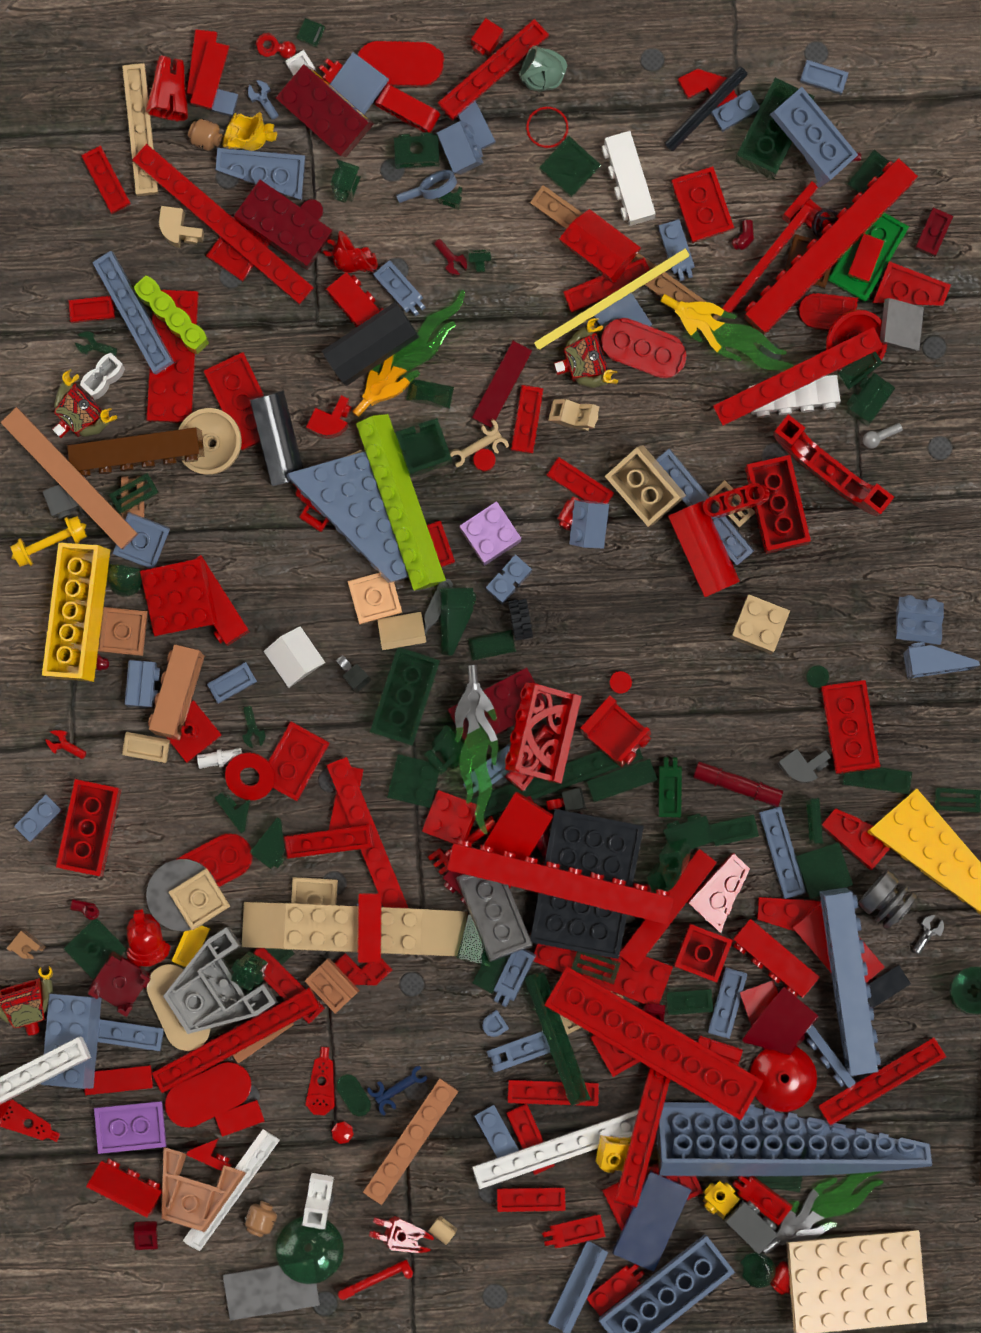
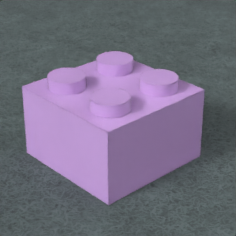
M497 501L460 525V531L484 566L521 542L520 535Z

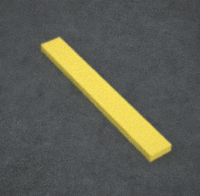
M686 248L538 339L534 342L535 346L540 350L688 258V251Z

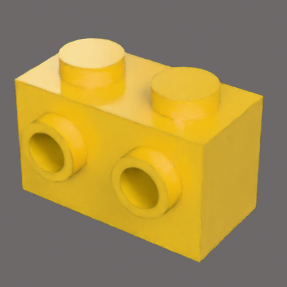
M600 1135L596 1162L603 1171L614 1173L615 1170H623L631 1138Z

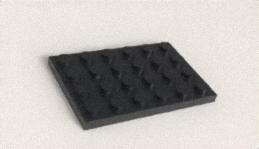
M555 809L544 865L547 862L559 864V869L568 871L569 867L582 870V875L590 876L592 872L604 875L603 880L612 882L613 878L626 881V886L632 887L644 826ZM539 893L530 941L531 943L619 959L627 914Z

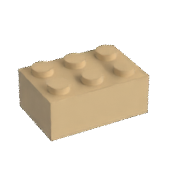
M644 445L635 448L605 476L648 527L654 525L687 496Z

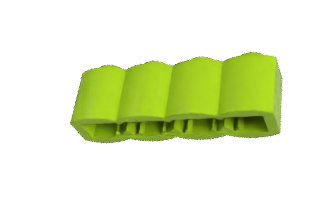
M144 276L134 286L139 299L145 305L152 308L159 320L167 323L170 331L183 340L188 350L199 354L209 344L202 328L192 323L188 314L176 307L175 302L168 294L161 292L155 280Z

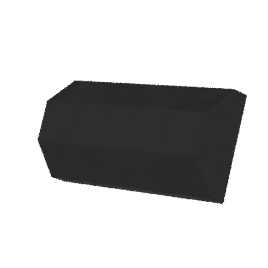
M395 301L322 350V353L342 383L348 386L420 336Z

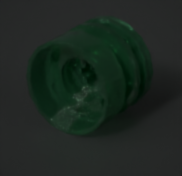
M969 967L961 970L953 977L950 983L949 996L952 1004L965 1014L977 1015L981 1013V967ZM971 985H974L975 989H979V993L975 995V998L967 992V990L971 989Z

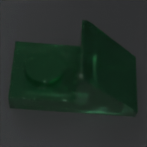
M220 793L215 797L216 801L240 833H246L251 800H248L235 810L234 806L237 804L229 794L225 796L223 793Z

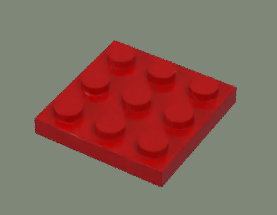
M203 558L140 571L154 636L217 624Z

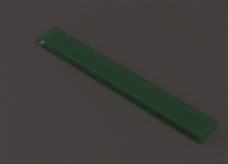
M640 748L635 752L636 757L631 763L643 759ZM598 751L566 763L562 783H553L533 778L524 791L519 790L514 784H510L468 801L480 806L475 818L476 821L503 812L515 792L520 793L524 797L531 795L532 799L535 800L620 768V766L605 753Z

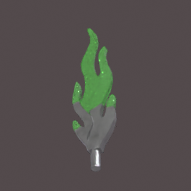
M468 665L469 683H467V688L455 712L456 742L460 741L463 734V722L467 718L469 728L460 754V772L467 790V804L471 802L473 796L472 769H474L477 775L479 796L475 815L480 829L484 834H487L484 823V811L491 796L492 784L487 770L486 753L488 745H490L492 748L491 760L495 766L498 739L485 717L484 711L490 715L493 721L496 720V713L491 701L482 691L480 683H478L477 665Z
M883 1171L850 1174L840 1186L822 1194L823 1190L835 1184L837 1178H832L816 1186L807 1196L797 1215L796 1211L800 1203L795 1201L792 1204V1209L781 1222L776 1232L778 1235L763 1250L764 1253L767 1254L778 1245H784L786 1242L815 1240L828 1229L835 1227L837 1222L832 1221L811 1229L812 1225L817 1221L843 1215L856 1209L876 1186L882 1185L884 1181H871L859 1193L851 1195L853 1190L864 1179Z

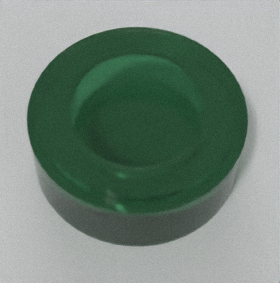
M813 666L808 670L806 680L811 687L821 688L827 684L829 673L823 666Z

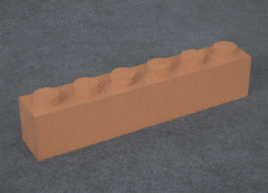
M441 1078L438 1080L363 1193L379 1204H383L459 1090Z

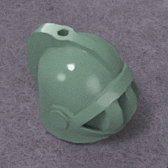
M534 45L526 55L519 77L530 90L539 92L553 90L561 84L567 70V62L563 56L555 51L539 48Z

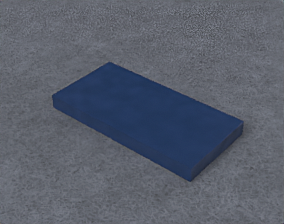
M650 1170L643 1184L637 1208H632L612 1253L654 1272L692 1189L667 1177L659 1176L658 1173Z

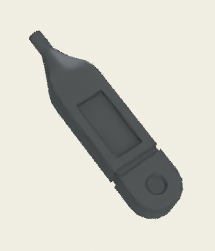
M449 579L439 583L437 591H435L425 613V635L428 629L438 621L452 591L453 584Z

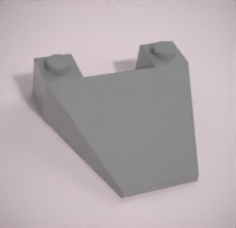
M230 927L224 928L205 942L163 996L187 1034L260 1015L278 1003L267 984L261 985L247 995L223 958L242 946Z

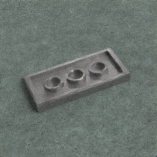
M466 874L456 878L489 962L532 946L508 885Z
M313 1259L223 1275L230 1321L320 1305Z

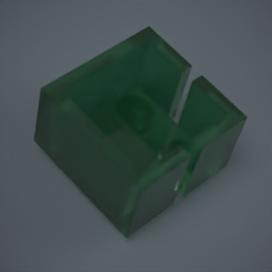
M438 418L418 424L419 433H416L414 426L395 432L410 478L452 464V458Z

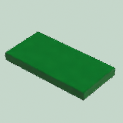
M884 213L865 232L867 235L884 241L869 283L848 276L862 236L840 258L827 282L866 303L909 226Z

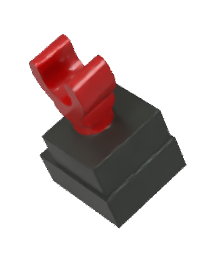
M582 788L562 792L563 798L546 801L548 810L565 807L566 811L586 808Z

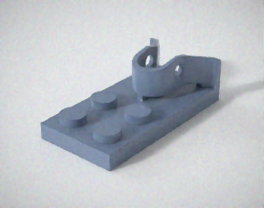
M803 87L799 88L770 114L814 170L818 187H822L858 156Z

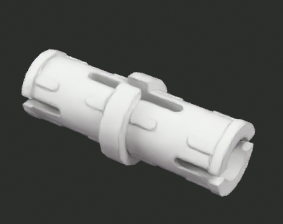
M242 748L225 751L219 749L217 752L198 754L199 769L211 766L224 767L236 755L243 753Z

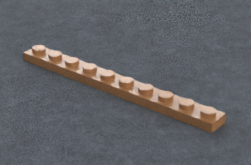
M542 185L530 202L531 205L565 229L569 227L572 221L583 214L544 185ZM638 253L631 263L645 257ZM646 259L650 270L656 267L655 264ZM666 272L644 284V286L661 298L666 294L678 302H706ZM711 314L715 320L720 317L717 314Z

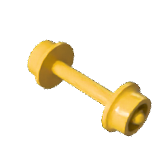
M78 516L73 518L66 517L64 519L68 527L67 529L26 547L23 540L19 538L16 544L10 546L13 553L11 559L16 560L19 567L25 565L32 566L33 562L30 555L71 536L75 543L79 544L80 540L87 537L85 532L86 524L81 523Z

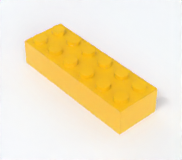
M58 544L42 676L54 679L94 682L110 549L99 545Z

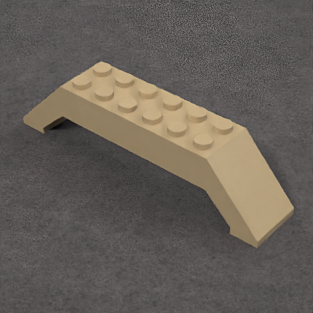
M244 902L242 947L358 952V906ZM382 907L381 953L466 957L468 912Z

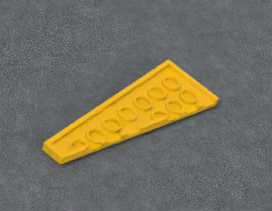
M915 789L867 832L882 841L886 847L900 854L904 860L911 862L941 887L951 891L963 903L966 902L981 915V862L920 791Z

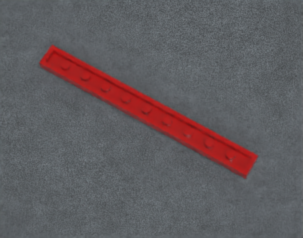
M147 143L132 159V162L297 304L300 305L314 289L312 285Z

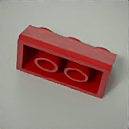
M588 209L572 221L559 238L565 247L613 283L617 281L642 249L591 209Z
M113 1159L102 1160L86 1187L146 1218L152 1215L162 1195V1189L159 1188L161 1184L152 1179L145 1181L139 1178L141 1174L130 1168L128 1171L119 1168L120 1163Z

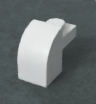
M311 1173L302 1226L325 1229L332 1193L333 1176Z

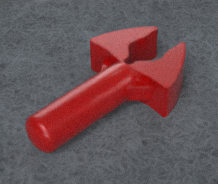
M61 730L50 731V733L58 736L61 743L53 744L46 739V743L53 753L56 754L59 749H64L80 759L85 758L86 751L66 740L68 732Z

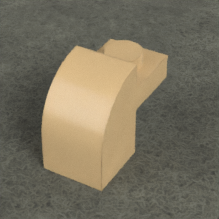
M161 206L159 226L165 240L169 244L180 248L181 240H184L187 244L194 245L197 242H203V229L183 226L185 218L183 209Z
M554 399L548 421L573 429L589 431V428H595L598 420L599 406L594 404H578L567 399Z

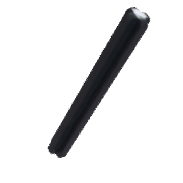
M739 66L665 142V146L673 152L747 77V71Z

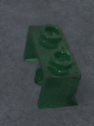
M336 159L337 168L331 180L334 199L344 203L347 200L352 202L361 179L357 175L359 167Z

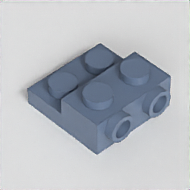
M911 595L899 597L896 609V639L941 645L944 603L938 602L933 598L927 600L915 599Z

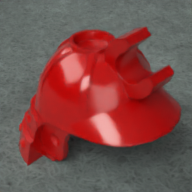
M339 231L337 241L333 239L327 240V243L333 245V251L324 250L323 253L326 256H333V261L338 269L347 273L357 271L373 272V270L377 269L378 262L375 253H371L368 247L362 249L355 248L343 231Z
M143 909L134 910V918L129 921L127 926L129 948L126 956L129 961L137 966H153L168 956L171 946L163 940L160 924L151 914H144Z

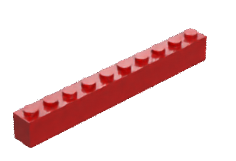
M899 158L894 163L890 161L882 169L884 174L880 178L875 176L867 185L869 189L864 194L859 192L852 200L854 204L849 209L845 207L836 216L838 220L833 225L829 223L822 230L823 236L819 240L814 238L806 247L808 251L803 256L801 254L797 255L791 262L793 266L788 271L784 269L775 278L777 282L773 287L768 285L760 293L762 298L757 303L752 301L746 307L745 311L747 313L744 319L762 336L797 303L916 181L918 176Z
M459 840L458 844L453 843L447 870L668 925L674 898L669 896L670 892L657 889L656 893L647 891L648 886L635 883L634 887L625 885L626 881L613 878L612 882L603 880L604 875L591 872L590 876L581 874L582 870L569 867L568 871L559 869V864L547 862L546 865L538 864V859L525 856L524 860L515 858V853L508 851L497 854L493 853L494 848L481 845L480 849L471 847V842Z

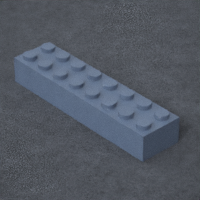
M847 888L819 891L845 1069L851 1076L878 1072L877 1065H881L879 1052H876L874 1043H877L878 1040L876 1030L871 1026V1021L874 1020L873 1008L868 1004V998H871L869 984H866L864 976L868 975L866 962H863L861 953H864L863 940H860L858 937V931H861L860 918L855 915V909L858 908L857 897Z

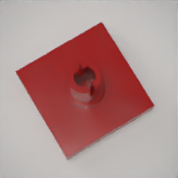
M193 700L190 704L185 724L181 728L180 740L166 738L170 740V743L186 763H189L219 739L222 734Z

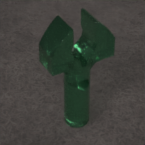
M86 331L78 334L80 338L87 339L90 345L87 344L85 346L75 343L82 354L88 355L90 351L95 350L104 354L112 353L116 356L117 348L96 342L94 333Z
M245 706L243 710L248 731L245 735H242L243 740L249 747L253 748L251 738L253 733H255L259 737L260 746H262L266 739L265 730L260 731L257 728L252 706Z

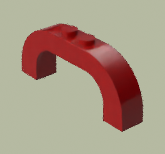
M788 414L773 433L783 449L847 501L873 516H880L894 499V496L879 484L871 485L857 477L815 444L805 433L806 427Z

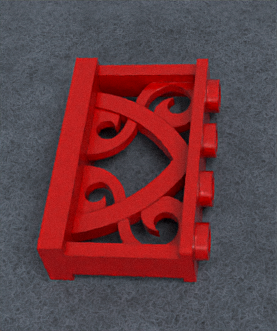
M525 683L521 690L520 707L515 716V728L510 737V750L505 758V770L548 782L562 783L582 696L536 683ZM541 693L544 695L547 707L544 706L543 701L538 699L539 705L537 707L534 706L537 694ZM551 695L562 698L561 704L552 705ZM546 717L549 728L554 732V737L545 741L538 748L531 729ZM558 717L557 724L555 726L553 724V720H555ZM549 745L551 746L550 754L548 753V750L545 751V749ZM523 752L527 754L525 760H530L534 757L532 764L527 767L521 764ZM538 763L546 767L545 773L534 771Z

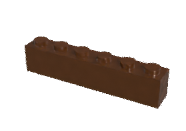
M197 427L67 445L69 462L85 477L91 476L92 472L110 474L113 469L131 471L134 470V466L153 468L156 463L174 465L177 464V460L196 462L199 457H205L202 430Z

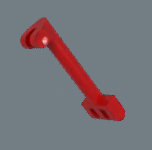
M491 816L485 821L484 825L471 833L467 838V842L473 844L489 831H492L497 823L494 817ZM439 848L428 856L430 861L437 856L439 857V860L433 864L435 868L442 863L445 865V867L438 871L440 875L448 871L447 866L452 848L445 853Z
M406 1259L339 1290L338 1297L341 1300H345L355 1295V1293L400 1272H403L404 1276L409 1279L413 1276L412 1269Z

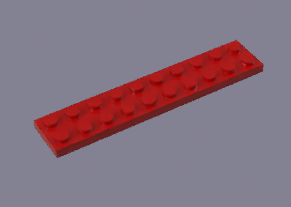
M568 966L545 1003L546 1007L739 1120H742L764 1082L762 1079Z

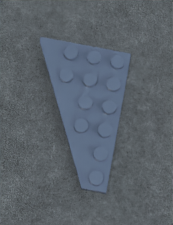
M366 451L294 471L286 475L287 479L291 480L301 491V494L308 498L312 505L336 527L335 529L340 534H343L346 540L359 553L361 552L371 563L370 565L375 570H378L388 583L409 578Z

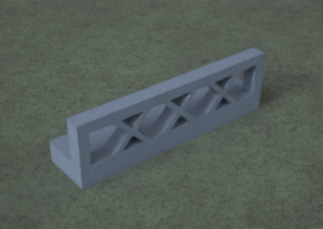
M586 1241L548 1324L562 1330L563 1333L571 1332L606 1259L608 1250L590 1241Z

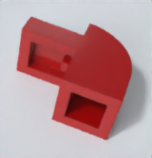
M341 395L332 415L315 408L306 426L307 431L326 439L336 438L343 434L348 428V422L342 420V418L348 417L352 407L349 405V398Z

